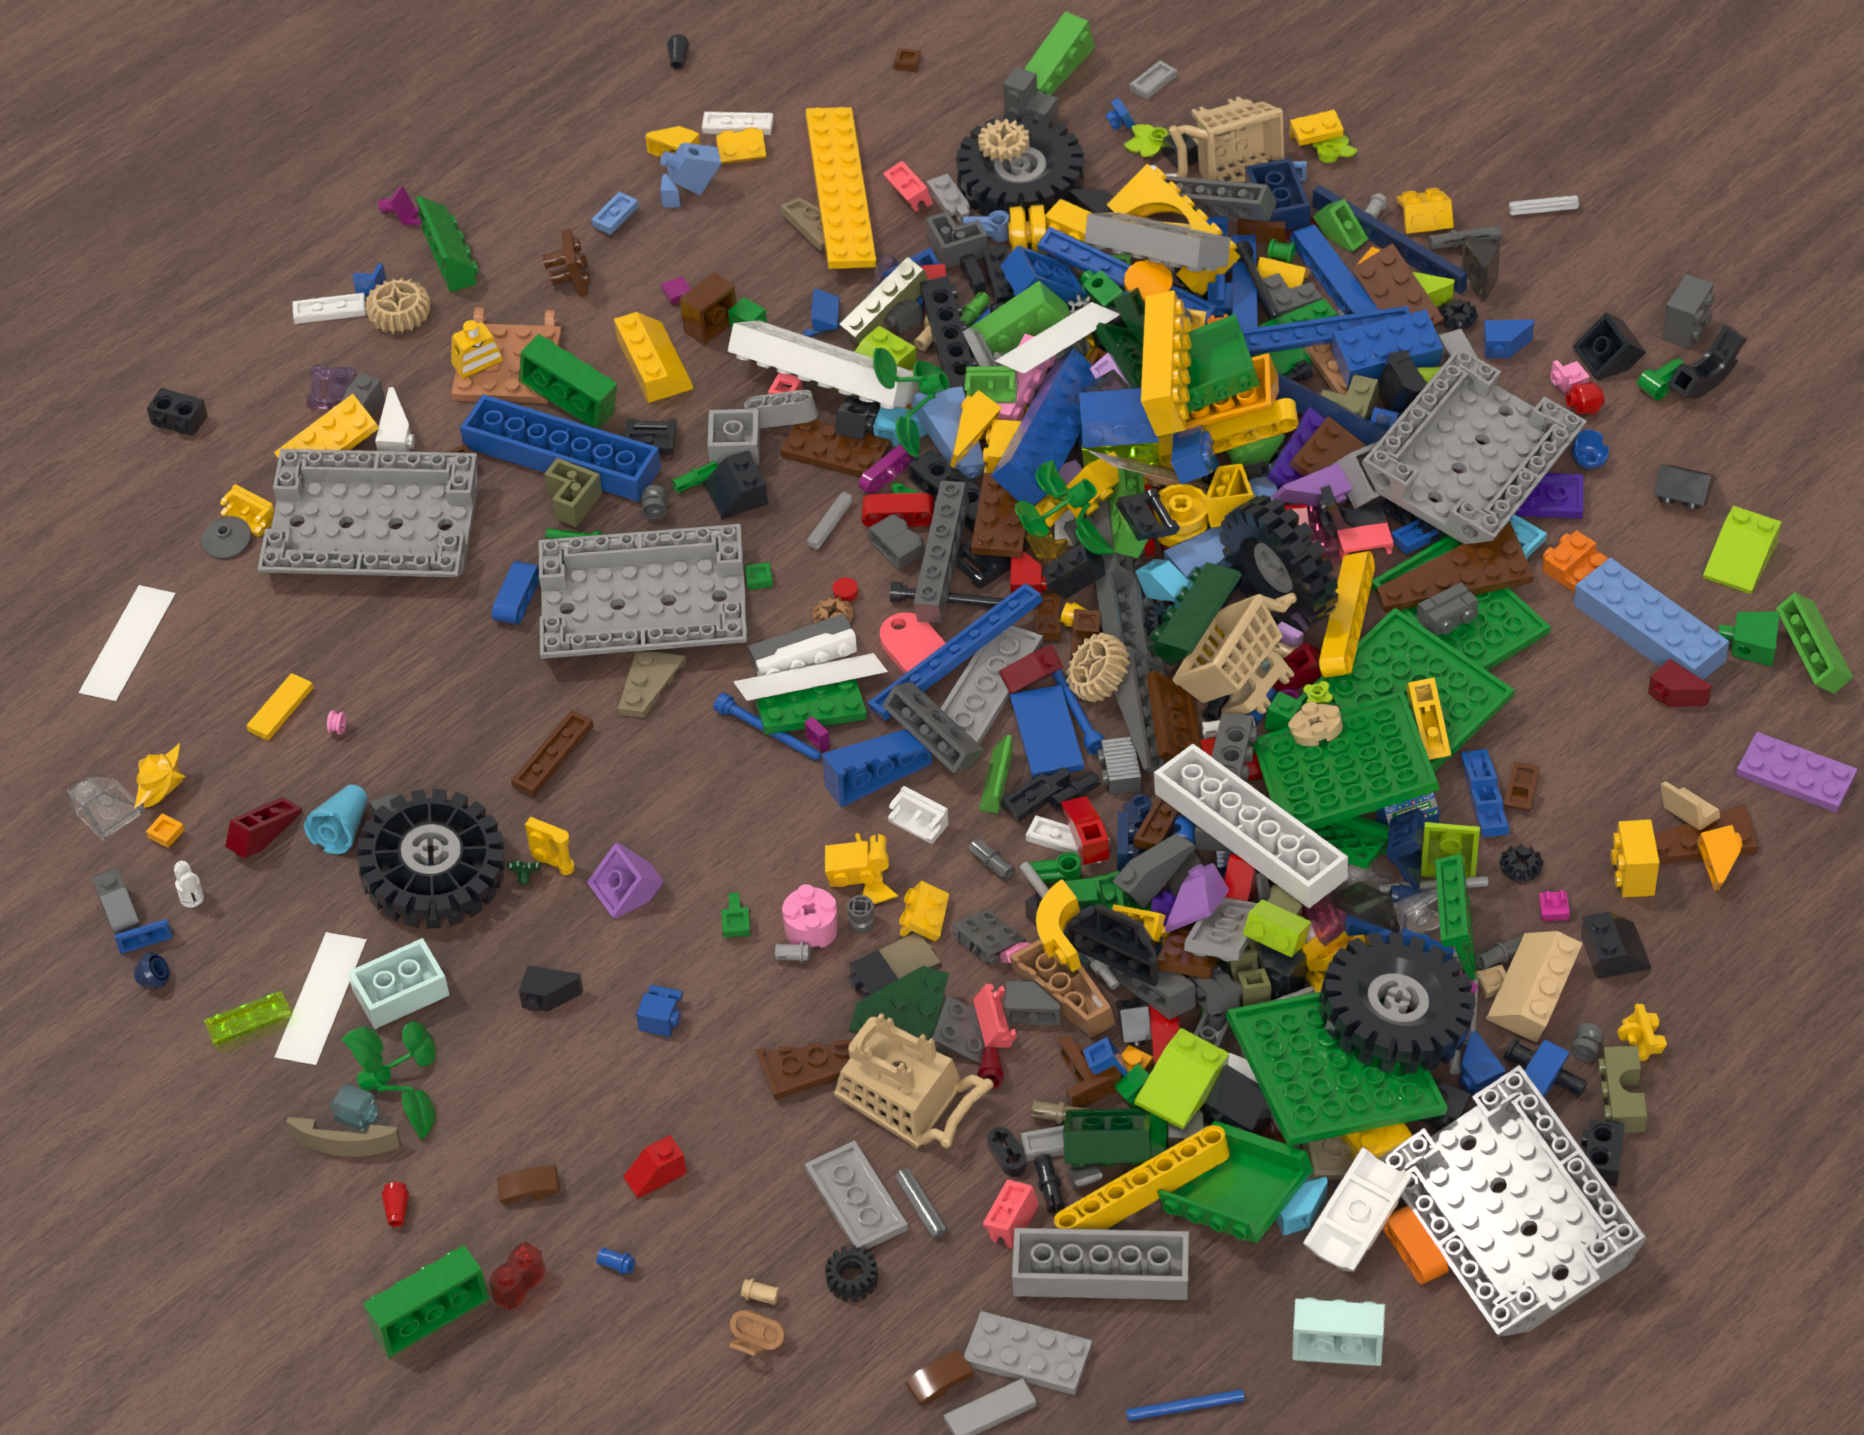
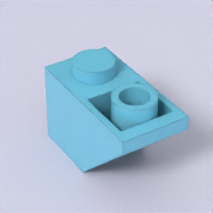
M896 406L894 409L881 407L873 425L874 435L890 439L891 445L898 446L900 442L896 435V421L901 416L905 418V414L910 409ZM914 413L911 419L917 424L920 438L928 433Z
M1153 559L1135 571L1146 598L1158 599V601L1166 600L1175 603L1177 601L1174 598L1176 593L1182 586L1186 587L1189 582L1169 560Z
M1326 1177L1305 1181L1276 1218L1283 1236L1311 1227L1327 1198L1328 1180Z

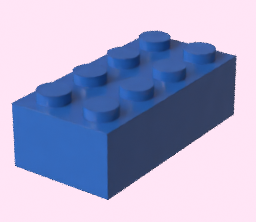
M1427 310L1333 332L1331 351L1347 388L1350 387L1354 374L1379 381L1386 360L1390 353L1407 350L1416 368L1435 367L1441 363L1443 346Z

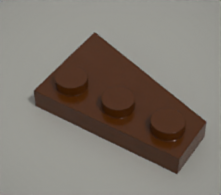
M1328 416L1288 465L1305 477L1332 466L1336 461L1356 450L1366 447V445Z

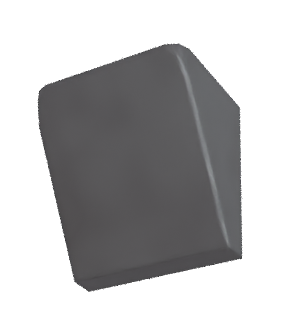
M1095 1163L1082 1167L1072 1166L1066 1169L1071 1187L1074 1189L1097 1182L1103 1177L1102 1172Z

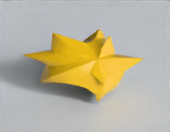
M180 743L165 755L162 753L161 755L148 754L147 757L138 761L139 773L136 779L138 793L134 808L144 803V808L157 804L186 777L178 768Z

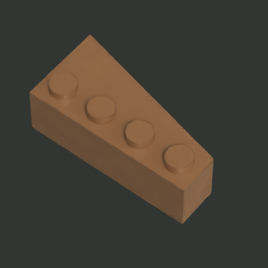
M1040 939L1009 956L1014 974L1021 980L1035 982L1060 1004L1061 1013L1091 1038L1115 1025L1111 1006L1082 965L1077 970L1071 972L1066 964L1061 965L1055 955L1048 959Z

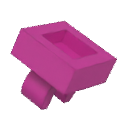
M1566 891L1539 893L1538 901L1542 921L1569 920L1570 911Z

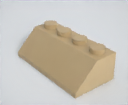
M1558 931L1525 933L1486 1019L1537 1043L1547 1026L1583 943Z

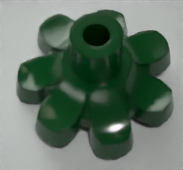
M522 861L507 862L506 865L510 871L519 873L518 884H529V874L533 871H539L542 862L523 864Z

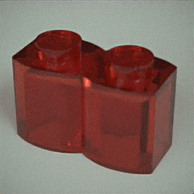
M523 1242L511 1252L508 1262L500 1265L490 1277L489 1284L493 1301L507 1310H512L524 1300L527 1290L536 1286L545 1274L542 1251L528 1242Z

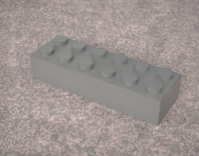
M1112 212L1088 214L1084 242L1094 244V248L1099 250L1112 248V253L1126 254V252L1131 253L1130 257L1144 259L1146 256L1150 257V262L1164 263V261H1168V266L1183 267L1185 265L1189 271L1201 272L1202 269L1217 271V267L1227 266L1231 237Z
M1014 1228L1013 1296L1188 1300L1189 1232Z

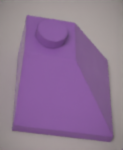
M616 842L587 883L613 918H618L649 902L664 883V880L651 863Z
M1214 863L1204 867L1200 864L1188 871L1189 875L1181 885L1166 923L1165 930L1167 933L1212 915L1229 892V888Z

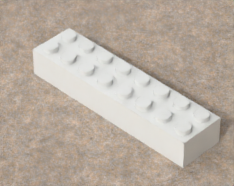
M762 321L733 324L728 352L737 354L736 358L745 361L755 360L757 361L756 364L761 367H776L777 372L782 374H797V378L800 380H814L818 382V386L824 388L835 387L839 389L838 392L841 394L859 395V399L862 401L880 402L881 407L887 409H894L895 406L907 407L908 404H912L914 395L920 391L917 381H895L893 389L885 388L875 375L873 358ZM897 366L896 375L898 377H914L913 371Z
M1194 744L1154 772L1155 794L1306 907H1312L1348 879V856Z

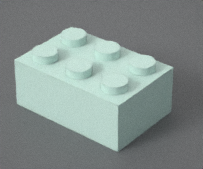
M423 938L348 971L352 990L374 1029L449 996L446 977Z
M1295 1299L1292 1360L1381 1366L1385 1305L1374 1302L1352 1303L1344 1300Z

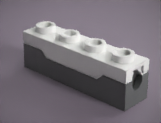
M841 614L749 645L748 650L750 664L758 677L826 663L857 652L855 633L845 614Z

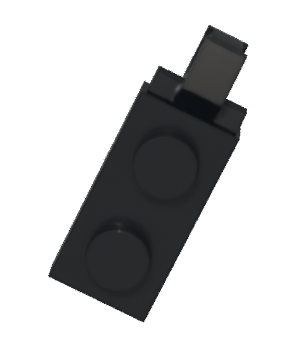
M1064 767L1052 775L1042 773L1002 799V807L1019 823L1049 803L1051 795L1064 789L1067 783L1071 782L1070 773Z

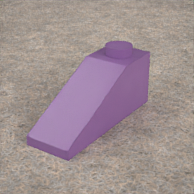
M1336 463L1283 485L1271 498L1273 500L1276 498L1285 503L1307 504L1308 506L1319 507L1321 506L1319 500L1323 498L1320 488L1330 485L1338 504H1341L1347 499L1346 495L1353 487L1339 464Z

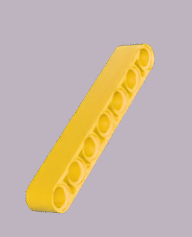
M1290 398L1276 400L1271 408L1203 425L1204 431L1208 430L1213 439V445L1211 446L1216 454L1293 431L1299 424L1295 401ZM1174 433L1158 436L1159 442L1134 444L1132 446L1133 461L1149 465L1172 467L1171 458Z
M1370 551L1344 555L1337 582L1338 588L1335 591L1339 594L1338 603L1335 604L1336 608L1329 616L1319 660L1320 670L1324 678L1352 673L1372 585L1371 581L1375 572L1374 557Z
M1216 1125L1206 1127L1056 1214L1054 1218L1056 1229L1106 1230L1160 1199L1158 1195L1159 1189L1172 1192L1228 1159L1230 1155L1225 1131Z

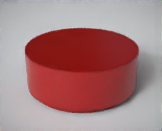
M845 577L834 582L832 588L835 599L840 596L842 601L851 602L857 598L858 584L855 580Z

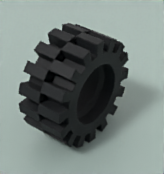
M851 1245V1250L848 1251L846 1246L841 1247L842 1253L835 1250L833 1257L829 1256L827 1259L828 1264L825 1265L829 1291L834 1292V1296L837 1299L842 1295V1301L846 1302L848 1297H852V1302H857V1296H861L862 1300L866 1299V1292L871 1295L874 1292V1287L878 1285L877 1262L875 1258L873 1259V1254L870 1251L866 1254V1248L863 1247L857 1251L856 1245ZM855 1267L861 1269L863 1274L857 1279L847 1280L841 1277V1272L847 1268Z

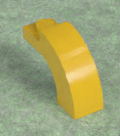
M1062 879L1051 887L1043 897L1037 911L1036 925L1042 948L1047 958L1049 959L1055 955L1061 965L1066 964L1071 972L1081 967L1077 951L1063 932L1067 923L1081 912L1076 896Z

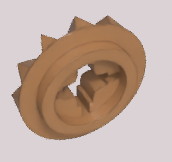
M829 596L826 601L819 600L818 605L813 606V621L818 623L830 619L828 612L837 609V613L834 612L830 618L845 614L850 623L853 618V608L850 607L848 601H842L840 596L837 599H831Z

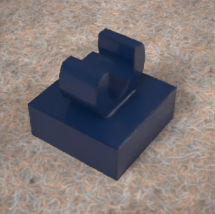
M1143 794L1132 797L1131 802L1123 804V811H1129V821L1134 822V828H1140L1153 804L1148 795L1143 796Z

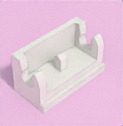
M905 786L901 788V791L889 806L893 811L888 816V822L930 844H933L949 825L948 808Z

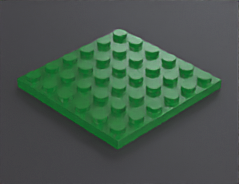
M1396 608L1359 641L1351 674L1324 678L1322 675L1314 683L1319 684L1321 681H1325L1329 684L1328 691L1333 699L1326 705L1337 706L1339 711L1400 691L1404 692L1410 708L1406 690L1407 684L1435 678L1451 756L1515 696V690ZM1303 693L1297 699L1302 701V706L1307 703V694ZM1451 756L1430 760L1434 773Z
M1403 691L1341 710L1342 731L1329 742L1325 738L1319 740V745L1316 746L1300 745L1294 741L1290 729L1287 727L1257 737V742L1253 743L1271 801L1311 830L1324 828L1330 824L1349 820L1368 812H1375L1381 808L1400 804L1404 801L1440 790Z
M1320 992L1227 1010L1226 1018L1288 1146L1446 1115L1448 1107L1430 1072H1425L1421 1064H1419L1415 1074H1403L1400 1062H1396L1393 1073L1379 1070V1057L1375 1056L1369 1067L1357 1061L1360 1052L1359 1048L1348 1055L1338 1047L1341 1037L1331 1039L1325 1030L1327 1021H1321L1319 1007L1321 1003L1318 1002ZM1385 998L1379 999V1002L1383 1005Z

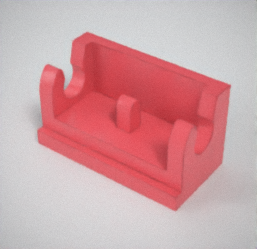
M903 161L883 173L889 184L910 203L911 208L915 212L919 211L917 204L922 200L927 207L933 204L927 187Z
M1387 522L1337 530L1336 547L1341 561H1343L1344 555H1348L1349 552L1365 551L1384 547L1387 555L1392 554L1391 548H1393L1394 543Z
M985 984L973 999L985 1048H1010L1017 1034L1015 1029L1009 1032L1001 1002V998L1005 994L1004 986L999 987L996 992H993V985Z
M1007 1179L983 1222V1226L987 1228L992 1241L997 1243L999 1236H1001L1005 1240L1007 1247L1014 1249V1228H1027L1039 1206L1033 1186Z

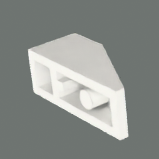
M389 387L375 440L377 451L410 452V449H414L415 436L410 432L409 423L394 388Z

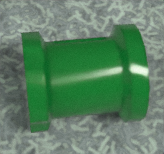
M1272 238L1269 243L1267 258L1281 259L1292 264L1296 253V243H1281Z

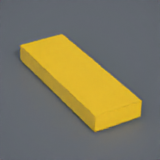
M291 673L246 725L247 731L269 741L314 688L313 683Z

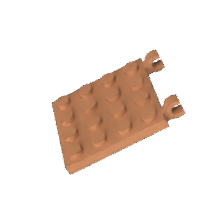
M475 308L474 321L484 323L494 337L503 361L464 379L456 371L451 392L452 401H479L484 394L511 403L548 404L549 401L519 382L520 352L538 334L560 346L562 329L561 326H557V319H555L556 310H546L545 325L536 326L486 324L485 308Z

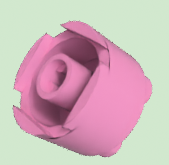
M804 884L785 899L782 907L784 930L791 944H800L803 941L805 944L810 945V949L816 946L822 948L829 945L835 939L838 933L836 900L831 894L823 889Z

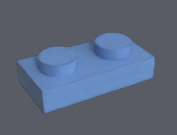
M618 192L591 219L592 227L611 235L639 207L638 200Z

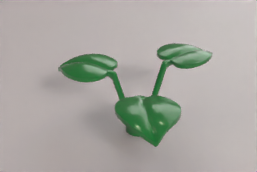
M875 348L873 367L881 385L887 389H893L895 381H917L921 393L927 394L925 399L905 414V418L901 416L896 421V435L900 444L911 456L919 458V431L916 422L911 419V416L928 401L935 399L936 393L948 390V377L943 372V369L926 361L914 363V377H898L896 375V362L892 354L884 348Z
M1054 460L1042 464L1035 473L1038 485L1046 494L1053 495L1055 499L1063 502L1042 516L1039 515L1037 509L1031 503L1024 500L1016 503L1015 512L1025 530L1034 537H1045L1049 529L1043 520L1069 503L1075 509L1078 507L1082 508L1076 519L1078 527L1075 529V533L1082 545L1094 554L1106 555L1114 553V550L1095 526L1083 518L1086 510L1091 506L1089 501L1097 495V490L1093 483L1083 479L1074 487L1068 489L1056 469Z
M413 1021L406 1024L402 1031V1038L410 1052L387 1065H382L384 1060L381 1056L383 1043L373 1029L359 1027L347 1033L341 1040L351 1049L358 1063L364 1068V1070L359 1071L357 1074L359 1087L365 1092L376 1088L378 1092L385 1090L405 1091L402 1094L404 1110L419 1139H424L432 1128L436 1117L435 1107L430 1097L423 1090L415 1092L412 1086L386 1084L391 1078L389 1069L408 1060L412 1056L420 1067H426L434 1061L436 1046L430 1033L418 1022Z

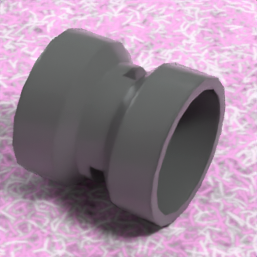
M650 485L642 490V515L645 518L659 520L666 515L667 506L665 502L667 498L666 490L663 487Z
M864 895L852 897L847 903L849 927L855 932H867L875 924L873 901Z
M1583 1023L1577 1027L1576 1039L1572 1042L1570 1052L1579 1061L1594 1062L1598 1057L1600 1050L1598 1046L1603 1042L1604 1032L1594 1024Z

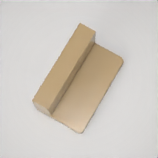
M1666 781L1661 784L1664 808L1696 829L1702 830L1720 818L1718 808L1686 788L1677 789Z

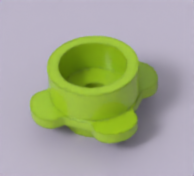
M1321 681L1319 684L1306 685L1303 690L1308 697L1307 703L1315 702L1317 705L1330 703L1333 697L1328 691L1329 684Z

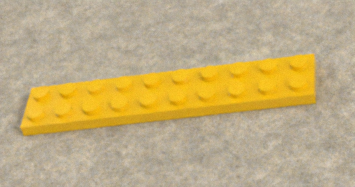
M852 107L806 108L805 117L828 269L876 267V256Z

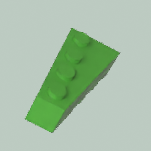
M1064 12L1024 69L1037 74V91L1052 95L1095 49L1089 22Z
M1038 281L969 328L981 331L993 356L995 352L1007 354L1018 347L1025 334L1035 337L1070 316L1068 305L1041 281Z

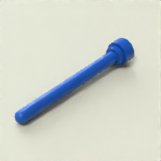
M1060 669L1052 676L1057 685L1062 686L1065 700L1085 735V748L1089 754L1097 755V749H1101V740L1105 738L1101 733L1094 731L1076 696L1069 689V684L1066 682V678Z
M722 692L717 697L713 706L714 711L722 715L732 714L763 731L760 718L737 706V702L734 701L732 696ZM786 732L768 734L815 761L820 760L822 757L820 751Z

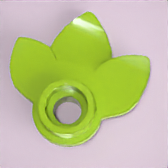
M1133 125L1132 131L1136 137L1126 142L1124 147L1131 152H1141L1142 157H1151L1163 148V137L1169 135V133L1162 127L1154 128L1151 125Z
M1345 135L1312 143V146L1317 149L1319 160L1326 163L1336 162L1339 156L1351 157L1357 153L1356 148L1348 146L1349 138Z

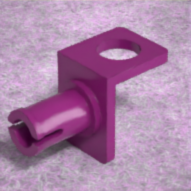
M403 186L397 189L391 199L381 198L379 200L378 208L381 209V213H396L402 225H421L420 218L414 219L419 214L418 207H414Z

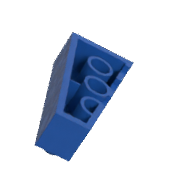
M907 729L822 753L825 787L838 805L843 807L931 765L932 753Z

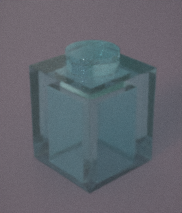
M345 1083L331 1103L335 1121L362 1131L366 1129L369 1122L374 1121L378 1112L374 1094Z

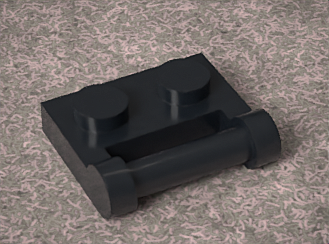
M627 419L624 437L658 447L660 455H673L677 420L635 421V419Z
M1155 488L1141 494L1118 497L1116 506L1138 541L1171 536L1180 530L1177 521L1172 520L1162 504L1161 496ZM1148 505H1152L1162 521V525H1159Z
M971 538L959 547L955 566L973 580V585L978 589H982L1011 569V561L1005 556L971 554L973 539ZM963 558H966L981 572L979 573L978 571H976L972 566H970L966 561H964Z

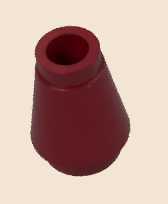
M989 1047L982 1052L977 1076L984 1080L990 1079L993 1082L992 1089H996L1002 1084L1005 1074L999 1051Z

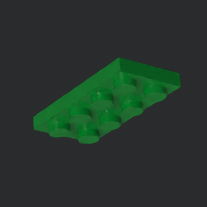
M856 679L754 699L764 735L806 729L805 721L811 717L815 718L822 726L866 720L867 716Z

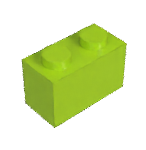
M1262 899L1249 911L1242 935L1293 957L1304 946L1312 922Z

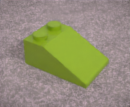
M878 326L868 334L854 351L873 358L875 348H884L892 354L896 366L907 370L913 369L914 363L917 362L916 347L881 326Z
M1733 506L1723 524L1703 578L1752 594L1779 542L1782 522Z
M1425 822L1421 876L1436 877L1435 859L1462 853L1465 861L1466 877H1476L1480 827Z
M1181 1028L1164 1049L1135 1099V1104L1184 1129L1208 1099L1223 1067L1226 1064L1228 1065L1230 1053Z

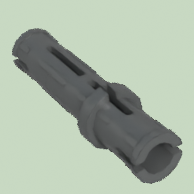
M1499 225L1459 232L1450 230L1446 234L1429 235L1428 244L1431 251L1448 247L1457 249L1461 245L1501 240L1502 232Z

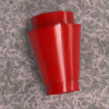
M401 1182L388 1183L384 1185V1190L381 1192L387 1224L392 1227H399L405 1224L404 1219L410 1192L407 1190L406 1184Z

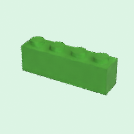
M1794 592L1776 610L1780 612L1779 616L1814 684L1835 694L1854 677L1814 601Z

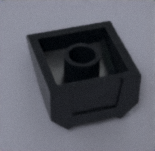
M1407 350L1390 353L1378 383L1379 397L1388 410L1403 413L1427 385Z

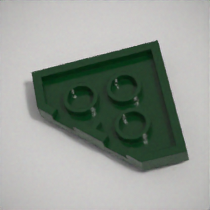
M921 966L859 1001L854 1008L849 1032L858 1034L869 1018L878 1017L881 1013L884 1015L885 1020L888 1018L893 1019L895 1027L917 1038L923 1034L926 1036V1040L929 1041L937 1025L949 973Z

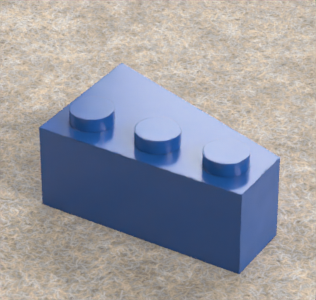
M1201 425L1173 434L1171 464L1181 485L1209 475L1220 466L1211 446L1213 445L1212 436L1208 430L1204 431Z

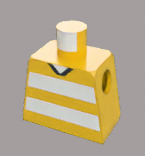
M474 320L466 321L463 324L464 330L453 334L451 341V364L462 379L503 361L494 337L484 323H477Z

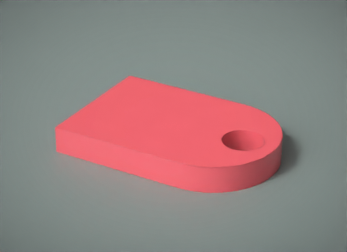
M904 612L895 614L886 619L880 628L882 648L904 674L945 644L928 622L917 621L915 613ZM895 625L905 626L903 629L896 630L893 628Z

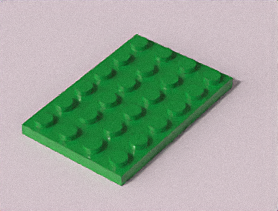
M1449 535L1372 580L1371 588L1377 593V587L1462 544ZM1505 588L1474 595L1478 601V611L1475 619L1468 624L1462 623L1454 627L1449 634L1444 635L1442 633L1437 637L1489 671L1550 634L1551 626L1512 590ZM1417 607L1399 610L1420 624L1417 620Z

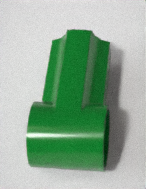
M1678 358L1671 360L1656 371L1648 369L1639 377L1637 386L1655 401H1659L1668 393L1670 389L1668 383L1680 363H1685Z
M1073 852L1063 853L1054 860L1029 862L1045 885L1055 884L1062 879L1063 881L1082 879L1083 877L1080 857Z

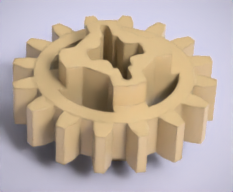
M1005 119L1003 123L995 120V125L987 123V129L981 128V134H978L979 150L983 151L984 157L990 155L992 161L999 158L1000 162H1003L1004 159H1008L1011 162L1014 156L1021 158V153H1026L1027 147H1029L1028 130H1024V125L1017 126V121L1008 123V119Z

